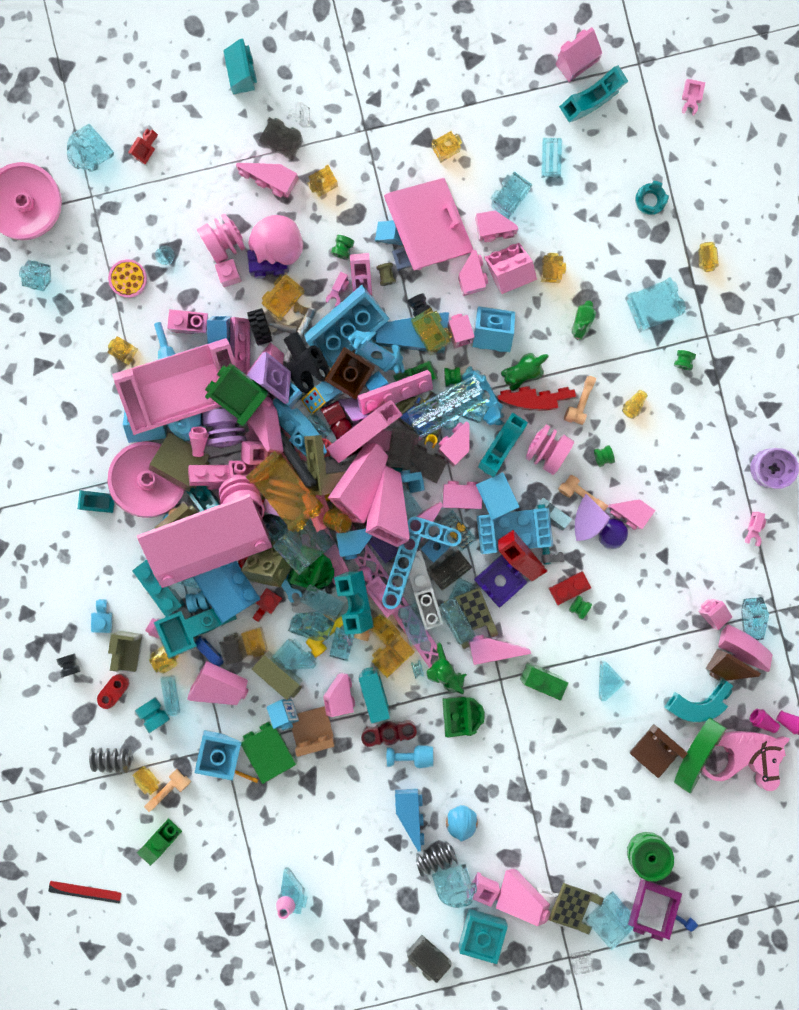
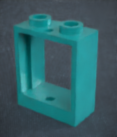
M373 667L363 669L358 679L371 724L390 719L391 712L379 670L373 669Z

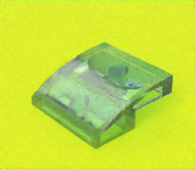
M613 891L604 898L602 905H599L585 918L587 923L611 951L633 929L632 926L628 925L631 915L630 910Z

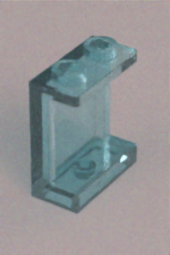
M671 277L641 291L632 292L625 297L639 333L685 313V302L679 297L677 283L672 281Z
M308 515L285 533L273 547L294 571L300 575L315 560L326 553L335 542L324 530L316 532L311 517Z

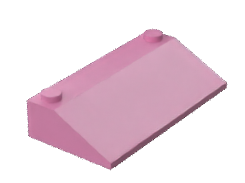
M226 338L112 374L133 435L222 407L211 398H205L207 394L205 389L211 381H217L219 378L217 373L223 365L227 367L232 363L237 367L230 344Z
M250 494L137 535V539L153 574L162 588L272 548L269 532Z

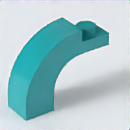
M619 65L614 66L594 85L580 93L571 95L559 108L569 123L576 121L612 99L629 81Z
M512 412L481 459L478 468L494 478L528 422Z
M722 679L712 694L701 702H690L675 692L664 708L677 717L690 722H704L709 718L714 719L728 708L722 701L731 695L733 685Z

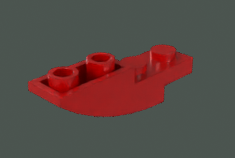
M530 386L519 388L518 392L513 393L511 390L500 391V395L496 397L500 403L513 408L547 411L559 408L557 401L573 399L576 397L575 389L569 390V387L559 388L556 393H551L550 390L539 392V396H537L536 389H530Z

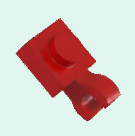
M147 128L143 133V139L137 137L128 153L140 163L146 165L155 150L151 145L158 134L154 130Z
M266 588L260 596V600L256 602L260 608L252 618L260 622L266 612L270 614L274 612L283 598Z

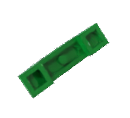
M712 718L706 721L678 769L674 780L675 784L688 793H692L709 756L727 730L726 727Z

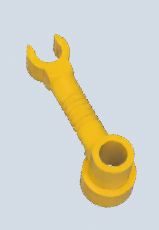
M342 616L317 638L313 635L305 641L315 658L327 650L323 642L343 626Z

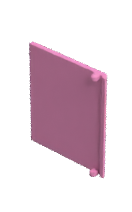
M445 178L384 195L414 271L469 254L473 251Z

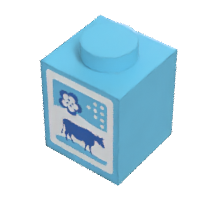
M283 699L267 706L273 729L281 728L284 731L292 728V724L299 721L292 699Z

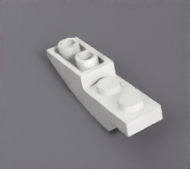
M420 549L417 551L409 579L424 628L428 630L444 624ZM403 557L405 566L407 568L409 565V560Z

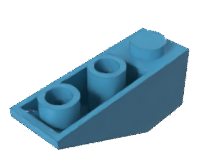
M418 789L395 790L396 815L419 852L421 851V845H424V833H420V826H424L423 814H419V806H423L422 794L418 795Z

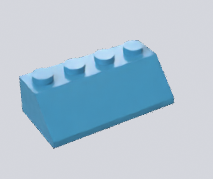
M237 561L193 577L221 623L226 622L260 600L253 586L241 571Z

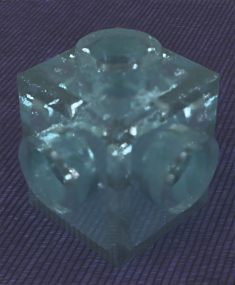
M28 260L19 271L22 286L45 291L51 282V265Z

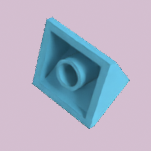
M503 472L494 476V478L491 477L476 484L492 520L519 508Z

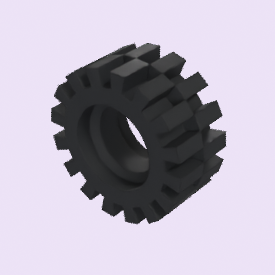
M260 308L247 312L257 345L272 342L271 332L263 309Z

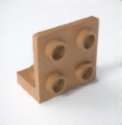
M325 706L297 713L299 721L292 724L297 757L335 747L336 742L329 716H326Z

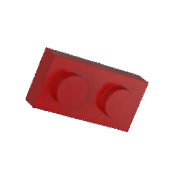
M581 571L548 589L558 606L591 589V586L584 572Z

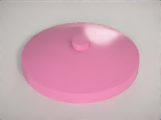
M17 162L0 168V233L15 240H32L47 233L54 226L61 212L62 198L56 181L43 168L31 163Z
M148 441L131 444L123 448L110 464L107 478L110 495L122 510L133 516L153 518L164 515L179 503L184 494V489L148 470L149 464L162 444Z

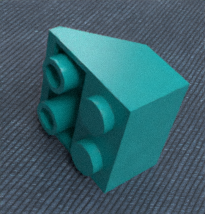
M241 38L223 50L230 88L233 94L254 91V83H257L250 47L245 45L244 39Z

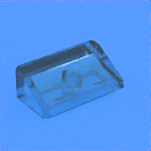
M175 676L161 677L165 712L169 716H176L180 713Z

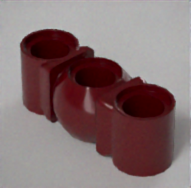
M338 400L321 409L337 440L352 429L350 422L345 418L346 415ZM361 446L359 449H357L355 452H353V453H352L351 455H349L347 458H349V457H351L352 455H354V454L360 452V450H361L363 447Z
M411 720L397 723L386 721L380 726L366 727L362 732L361 740L367 747L381 745V743L394 745L399 740L413 739L416 736L417 728ZM409 725L414 730L411 734H405L403 728ZM392 729L395 734L388 738L384 735V731ZM372 732L375 734V739L368 741L365 738V734Z

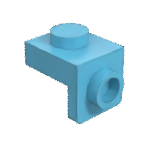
M410 470L400 471L402 483L408 482L410 493L425 490L421 472L410 473Z

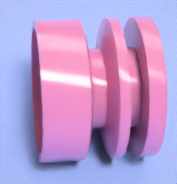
M225 213L221 215L225 222L224 224L220 225L217 218L214 219L216 229L213 230L208 223L196 229L216 264L228 259L226 253L228 248L234 255L237 254L233 247L235 244H238L241 251L246 249L239 230Z
M546 424L531 441L525 459L530 461L534 454L537 455L533 464L537 465L541 459L545 460L542 469L554 475L569 454L574 440L566 435H562L558 441L555 440L557 430L554 429L550 435H547L550 426Z
M235 476L222 483L218 491L220 504L250 494L261 517L264 516L265 509L255 480L247 476Z

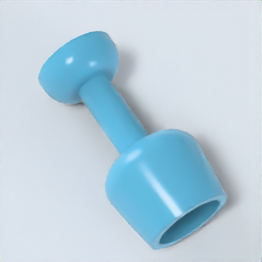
M417 745L414 748V753H395L393 748L387 747V767L393 766L395 761H414V765L419 769L433 767V747Z

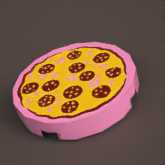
M129 259L120 260L115 263L110 269L108 276L109 285L112 290L124 298H133L141 294L148 280L144 268L136 261Z

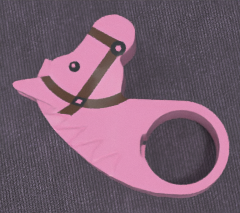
M748 731L726 732L719 744L716 745L724 747L726 752L729 753L727 754L728 764L726 768L719 774H710L704 766L701 774L714 781H725L748 765L756 773L755 781L758 787L766 791H774L780 785L779 764L783 757L786 756L784 746L790 738L784 736L774 738L762 733Z

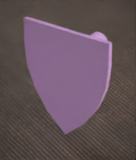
M353 398L338 400L353 421V427L361 422V419H365L371 414L363 415L360 412L358 398L356 400Z
M587 494L582 499L575 518L576 541L595 537L602 531L610 519L608 513H605Z

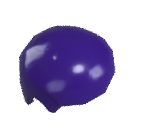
M615 518L609 519L606 526L599 533L600 543L605 548L612 550L620 548L628 537L627 526L621 520Z

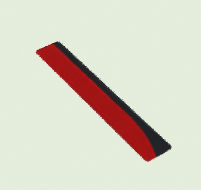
M50 881L48 892L120 903L121 892Z

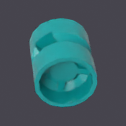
M156 697L135 710L139 719L144 720L143 725L148 733H151L170 720L165 710L160 709L162 705Z

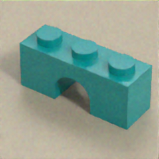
M147 560L132 570L165 617L174 614L186 605L175 589H172L170 586L161 587Z
M363 570L345 572L334 577L337 595L346 596L348 600V611L342 615L345 634H361L373 628Z

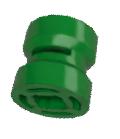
M338 234L335 239L336 245L332 247L331 254L340 259L348 260L350 248H353L355 241L347 236Z

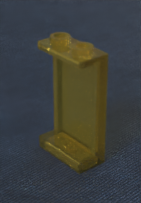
M277 451L271 453L246 476L248 481L255 484L287 524L289 531L298 532L306 526V522L310 518L317 517L321 513L320 509L324 507L314 493L305 487L283 455Z

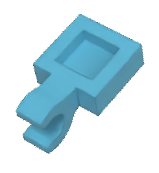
M288 573L281 586L287 593L289 601L293 603L295 602L292 598L293 593H298L300 598L303 597V593L299 589H294L292 584L287 581Z
M107 599L96 600L97 613H91V632L111 633L112 613H107Z

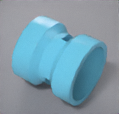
M199 591L198 594H186L185 599L189 613L196 612L197 609H209V602L202 591Z

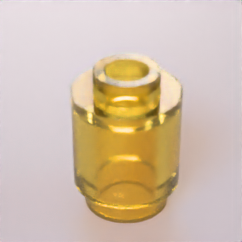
M714 242L702 243L698 249L699 268L704 269V272L714 271L719 266L718 249Z
M335 509L328 510L323 517L324 526L337 533H346L351 528L352 522L349 516Z
M143 766L132 775L133 781L144 795L147 792L151 795L159 789L157 784L160 782L149 768L147 769Z

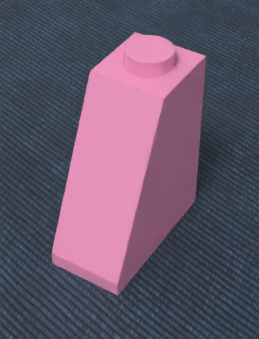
M206 661L190 688L187 700L237 705L241 699H245L249 689L246 688L248 680Z
M514 868L506 870L496 909L536 926L545 924L550 917V904L518 870Z

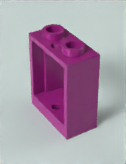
M640 879L628 925L633 927L634 932L642 935L646 931L651 933V938L663 941V938L670 940L682 893ZM646 889L670 898L661 931L637 923Z

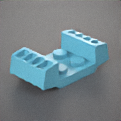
M549 508L508 512L493 520L490 515L476 516L481 554L499 552L498 540L512 530L518 534L529 549L553 546Z

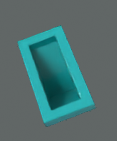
M79 490L77 510L113 513L114 500L109 493Z

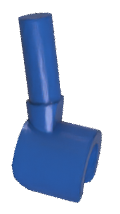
M676 915V920L683 924L688 931L692 932L698 927V924L691 917L685 921L682 917Z

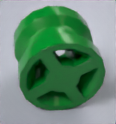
M678 350V358L674 362V366L683 370H692V362L695 360L696 354L685 350Z
M455 367V369L444 368L445 387L454 384L461 386L460 367Z
M610 445L605 446L601 450H594L599 468L607 463H615Z
M578 595L571 604L569 612L576 613L578 618L582 620L591 609L592 603L585 602Z

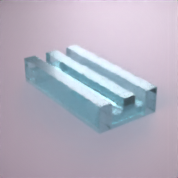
M562 138L542 139L541 178L561 177ZM547 143H549V172H546ZM554 143H557L556 172H553Z

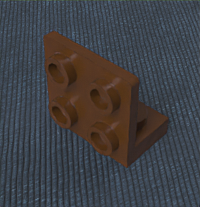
M655 724L650 727L629 752L657 778H660L678 756L684 759L688 754Z

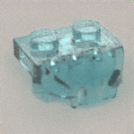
M90 124L74 132L68 139L67 159L78 170L80 168L89 172L98 170L101 163L114 156V151Z
M466 864L432 874L437 895L444 904L454 908H463L473 902L472 899L477 892L476 882L471 883Z

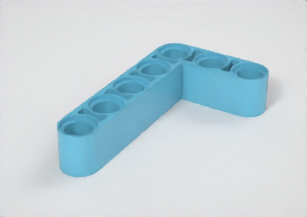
M412 517L408 520L409 537L415 541V547L412 550H408L405 547V543L399 546L382 598L383 605L386 608L394 609L400 605L422 537L454 547L462 541V535L458 530L419 517ZM414 520H418L421 523V528L418 531L411 529V523ZM432 526H437L440 530V534L437 537H432L429 534ZM455 532L458 534L459 539L456 543L448 541L449 533ZM405 557L409 560L407 568L400 567V558ZM395 576H400L403 579L402 586L397 587L393 584ZM388 595L396 596L397 602L395 605L388 604Z

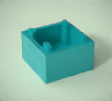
M468 909L458 945L459 954L497 964L508 928L506 919Z

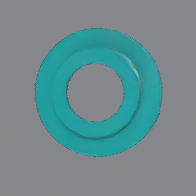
M653 181L643 185L637 191L635 202L642 213L655 215L664 209L669 195L662 188L663 183ZM650 193L656 196L657 203L655 206L645 205L643 200L646 194Z

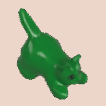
M527 353L523 355L518 364L501 371V375L505 377V383L510 385V390H517L527 380H538L544 374L541 364L549 356L548 354H543L536 357L533 353Z
M439 642L437 644L439 659L427 670V678L432 682L442 683L444 688L451 693L455 691L464 694L462 688L467 674L455 673L453 666L446 660L442 644Z

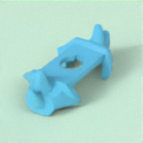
M356 330L349 336L348 341L354 348L356 355L364 357L385 372L388 370H394L396 374L399 371L401 373L405 372L402 362L403 356L400 354V346L392 345L393 353L372 342L371 339L376 335L375 331L362 332ZM373 351L381 352L382 359L373 358L371 353Z
M469 366L462 375L464 389L462 392L464 395H467L470 389H472L484 409V412H477L476 417L481 418L488 425H503L504 422L500 420L504 417V413H501L503 405L495 396L486 380V375H481L479 370L473 371L472 366ZM483 390L489 393L490 402L482 398Z

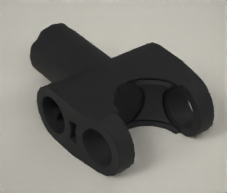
M295 332L283 339L293 357V360L287 364V369L291 371V379L302 393H309L314 388L312 375L317 380L324 382L330 369L322 351L314 345L306 348L299 333ZM319 369L323 370L325 377L321 375ZM302 381L308 385V389L303 386Z

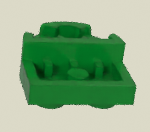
M301 546L287 581L304 587L308 591L315 592L331 583L334 577V568L331 560L324 553Z
M466 696L442 698L445 737L472 736L476 734L480 725L484 724L485 712L483 706L474 698Z

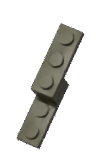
M322 435L304 436L308 470L317 483L316 486L310 489L311 495L331 494L346 471L326 473ZM332 503L333 518L336 523L334 525L335 530H352V521Z

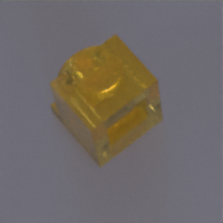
M450 131L436 140H432L431 148L441 163L460 152L462 141L457 133L454 135ZM450 141L451 145L446 146L444 143Z
M329 165L308 176L310 181L307 183L312 193L316 192L318 197L338 187V182ZM322 178L325 179L323 183L318 182Z

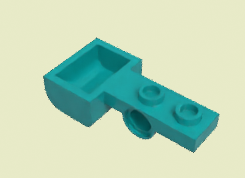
M212 608L188 619H185L182 611L155 621L153 624L168 659H171L196 648L194 637L232 622L237 617L235 615L226 622L221 623Z

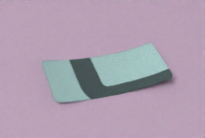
M542 498L537 504H545V508H549L551 523L562 531L572 520L545 498Z

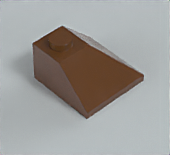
M344 347L324 381L356 400L374 371L375 366Z
M719 649L716 650L705 668L710 671L709 675L718 681L721 678L729 681L759 677L761 675L757 670Z

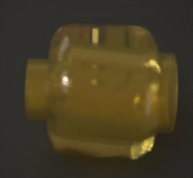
M162 646L151 653L149 662L156 673L164 674L178 665L177 658L179 655L168 659Z

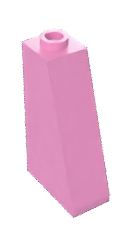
M392 400L388 401L328 446L327 449L330 455L340 463L400 418L402 413Z
M377 443L365 444L328 497L353 523H365L389 457L384 452L383 447Z
M385 465L368 513L366 533L399 547L409 541L410 538L402 478L400 472Z

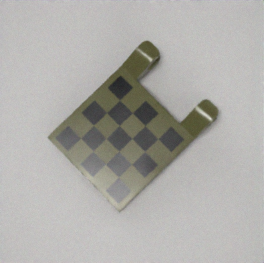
M480 587L444 601L463 649L470 647L465 635L468 632L487 626L491 637L498 635Z
M563 883L548 920L589 935L592 927L582 922L590 901L602 905L604 898L594 892Z

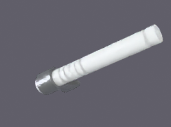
M296 302L293 312H300L304 315L301 325L297 330L302 339L311 319L313 320L316 314V310L311 307H304ZM289 349L283 359L286 363H289L293 358Z

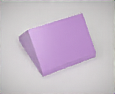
M264 352L247 376L274 397L287 404L289 402L291 371L269 353Z

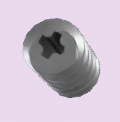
M92 747L89 753L91 771L96 772L99 770L104 772L106 770L108 773H111L114 770L115 773L120 771L127 773L132 763V749H129L128 754L125 753V749H122L120 754H118L117 748H114L113 753L110 754V748H106L105 753H103L102 748L99 747L97 753H95V749Z
M445 841V848L438 844V851L430 847L431 854H428L426 850H423V857L416 853V864L422 878L424 877V871L427 875H431V868L435 873L438 872V865L444 870L445 863L449 867L452 866V860L458 864L453 847L447 841Z

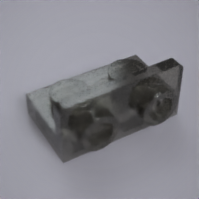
M268 117V124L259 138V143L293 161L303 143L301 132L294 127H291V129L286 127L284 122L278 118L272 119Z
M419 444L417 447L412 446L404 462V468L414 473L421 472L422 477L437 484L447 464L444 461L445 457L437 453L433 456L427 453V448Z

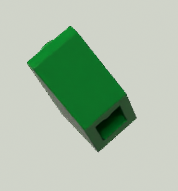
M168 818L138 850L137 854L151 866L181 834L182 830Z

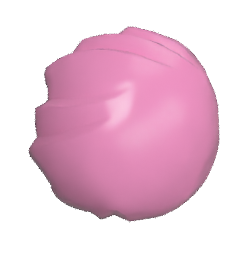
M270 215L260 220L253 227L249 237V248L251 252L254 250L258 263L267 260L270 264L279 262L283 265H291L299 259L303 251V240L298 226L292 219L285 216Z

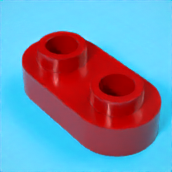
M116 674L111 677L97 696V703L101 708L110 709L116 705L129 687L128 677L124 674ZM116 681H120V682H121V687H120V688H119V687H116V685H115V682H116ZM104 696L109 698L108 703L104 701Z

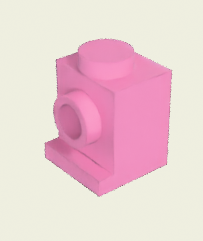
M477 872L469 886L470 898L491 907L494 901L499 899L501 891L499 883L481 876L479 872Z

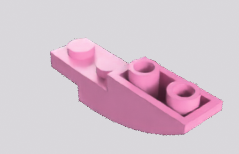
M229 461L228 465H189L188 467L190 486H208V490L219 489L222 483L235 476H247L255 480L256 483L267 480L270 477L268 464L249 465L243 461Z

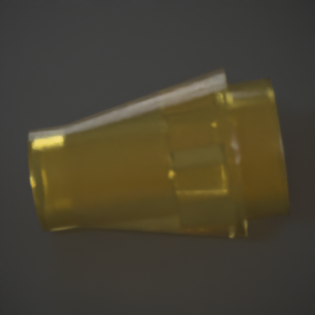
M638 390L636 394L623 404L622 412L631 419L639 416L648 397L647 393Z

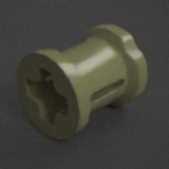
M384 263L376 266L380 274V286L396 283L392 271L393 263Z

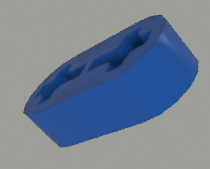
M200 635L195 640L196 648L212 664L220 667L226 661L203 636Z

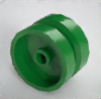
M642 832L630 840L627 846V858L629 864L639 877L646 881L656 882L664 879L671 873L674 867V854L661 836L654 832Z

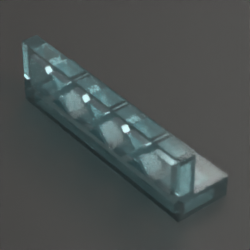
M473 375L407 411L413 428L420 438H423L489 402L476 375ZM475 383L476 387L466 390L469 385ZM456 393V398L450 400V396ZM440 403L439 407L432 409L434 404ZM424 412L421 417L414 418V415Z

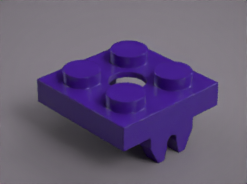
M502 554L474 578V581L499 608L528 583L520 572L508 563ZM498 575L506 578L504 586H497L495 584V578Z

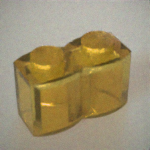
M393 634L386 641L388 644L383 649L379 647L372 654L374 657L371 660L372 663L386 678L415 653V650L400 634L397 636Z

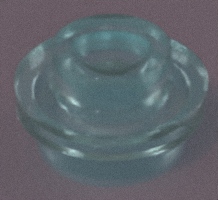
M160 246L155 252L156 260L162 265H168L174 260V251L169 246ZM163 253H168L166 259L162 258Z

